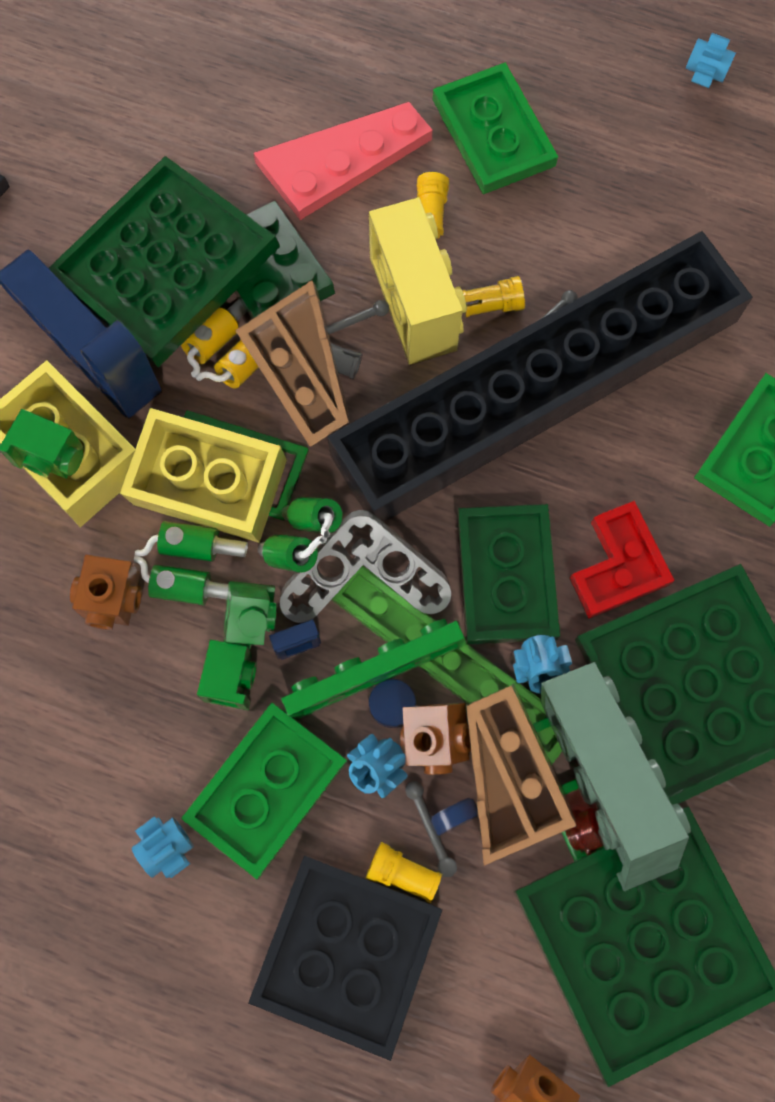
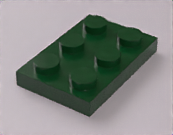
M276 201L247 214V216L274 234L281 246L235 291V294L252 319L312 280L317 287L320 302L335 294L333 282Z
M548 504L458 508L457 517L466 643L469 645L524 642L536 635H546L558 640L560 638V626Z

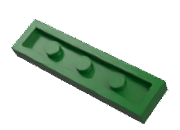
M446 619L435 621L420 630L422 636L404 643L403 638L395 639L380 646L377 649L379 655L361 662L360 657L353 658L337 665L334 668L336 674L319 681L315 676L294 684L291 687L293 693L281 698L287 715L297 720L467 645L457 620L450 624L447 623Z

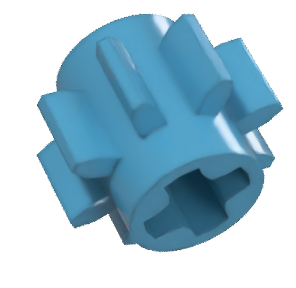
M714 33L711 34L708 42L698 38L685 68L695 72L691 82L706 88L710 87L713 80L723 83L736 52L727 49L730 39Z
M546 635L530 637L524 641L521 650L514 651L516 663L513 664L517 683L528 681L530 690L536 693H541L542 682L570 672L569 666L573 664L568 646L562 645L557 647L555 638Z
M370 734L347 754L349 760L352 761L349 767L350 779L354 786L365 794L377 791L381 798H385L408 777L407 773L402 770L405 765V754L401 747L391 738L382 739L378 742L374 734Z
M154 816L135 830L141 841L131 849L141 867L151 878L161 871L166 878H172L190 865L184 854L194 848L185 830L174 817L163 824L159 817L156 818Z

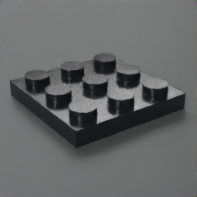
M304 856L248 1004L391 1061L443 909Z

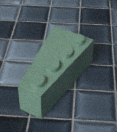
M593 662L542 682L541 704L566 761L577 760L579 766L574 767L577 786L585 803L587 802L589 805L596 803L598 810L595 811V816L600 829L598 834L605 850L616 848L623 864L622 872L616 875L623 890L626 891L677 870L689 839L688 833L691 832L683 809L677 803L672 805L663 790L666 787V782L659 765L654 759L647 760L640 747L642 737L638 726L632 717L625 718L617 704L620 699L614 682L609 676L602 677L597 665Z

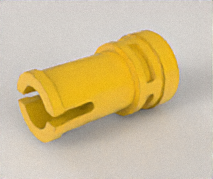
M426 172L417 178V198H420L425 213L431 212L437 225L438 238H440L444 234L443 214L444 204L447 202L449 191V178L442 173Z
M519 276L500 280L496 285L462 290L466 302L479 300L478 303L466 305L465 318L502 310L504 313L525 309L524 291Z
M380 842L365 879L374 883H382L386 887H389L391 884L430 904L440 884L442 873L432 871L402 857V852H397L390 845Z

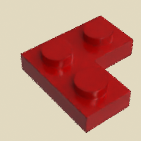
M635 500L597 515L592 519L591 524L608 559L575 572L569 578L589 619L670 586L675 581Z

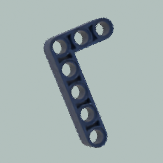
M26 250L0 270V284L5 291L124 417L130 419L162 393L142 347L128 329L118 320L106 328L31 250Z

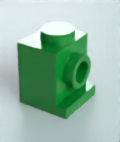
M24 409L20 410L0 445V452L13 466L22 469L24 466L43 477H48L51 472L65 479L75 474L80 467L84 446L71 429Z
M229 581L224 617L226 642L264 645L265 632L274 630L275 585Z
M225 637L223 642L210 639L197 691V696L203 702L249 711L251 701L244 695V689H252L257 671V662L251 661L252 654L250 649L252 644L226 642Z

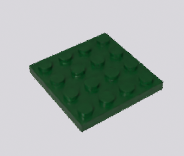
M164 156L66 250L49 269L80 302L110 326L117 320L122 323L138 341L146 357L159 368L281 246L274 234Z
M742 564L583 633L575 639L587 665L595 662L602 677L609 676L614 682L620 699L617 704L624 717H632L638 726L642 737L640 747L647 760L654 759L659 765L666 782V787L663 790L672 805L688 800L775 759V624Z
M689 806L682 809L689 821L691 832L688 833L689 839L677 870L624 891L616 875L622 872L623 868L616 848L605 850V847H602L513 891L600 1076L607 1087L630 1077L775 1001V970Z

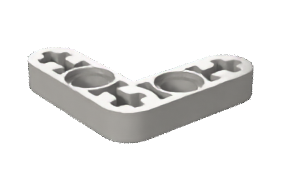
M357 510L348 514L342 520L339 528L330 533L327 541L319 545L317 548V561L311 570L304 573L295 572L285 583L281 591L280 608L286 618L293 622L303 623L312 620L362 565L367 567L413 607L423 613L434 614L445 609L451 599V590L448 579L442 571L376 515L369 511ZM355 524L357 527L362 528L368 524L370 525L369 534L371 539L369 541L363 538L358 539L351 547L352 554L356 556L352 559L345 550V547L353 538L351 527ZM339 540L343 547L335 543ZM400 551L406 554L409 558L407 568L399 573L387 571L383 566V559L388 553ZM329 555L340 558L344 564L342 573L332 578L322 575L317 567L318 562L323 557ZM418 567L422 568L418 571V576L423 583L430 587L438 583L439 596L437 598L428 595L425 599L421 598V587L412 579ZM309 574L317 585L310 592V606L307 607L305 604H300L296 608L292 606L293 595L291 593L294 592L297 595H302L308 589L310 578L305 576ZM410 580L409 585L405 586L404 584Z

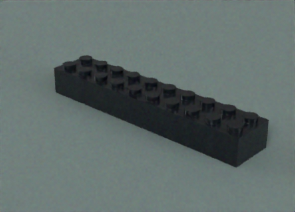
M700 231L328 436L330 457L363 510L371 512L381 521L385 522L735 324L753 296L705 233Z

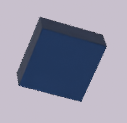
M313 619L269 635L278 660H284L319 647V644H321Z

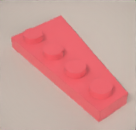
M407 102L255 152L254 158L257 166L299 220H302L431 141L433 130L411 103Z

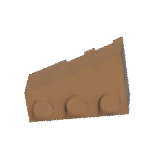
M313 280L235 330L310 447L318 444L351 422L317 287Z
M512 684L467 705L484 866L575 827V815L515 685Z

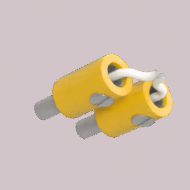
M239 299L227 310L218 308L181 345L187 355L188 362L194 368L191 375L198 381L209 378L216 382H223L227 386L236 389L259 368L242 340H240L215 363L216 374L207 371L200 373L199 364H205L237 334L235 331L239 329L237 321L247 312Z

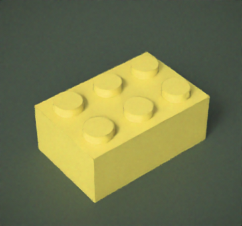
M419 197L369 211L370 259L385 301L389 304V312L408 364H415L457 351L459 334L464 332L462 313L467 311L466 301L462 289L459 286L453 287L450 279L452 266L446 249L439 250L435 240L438 238V230L433 214L431 212L425 213Z
M46 360L0 399V445L21 409L71 429L84 446L82 462L75 474L65 479L50 472L48 477H43L24 466L22 468L81 528L120 493L135 448Z
M150 408L120 494L135 506L201 526L216 528L218 531L260 543L287 459L279 445Z

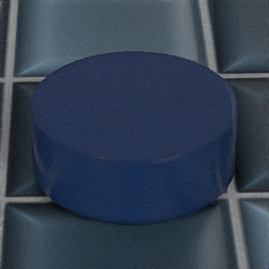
M395 679L379 683L372 690L369 697V709L373 719L381 726L387 728L403 726L402 707L416 705L412 689L406 683Z
M469 797L432 816L431 823L437 835L441 836L478 817L477 805L474 799Z

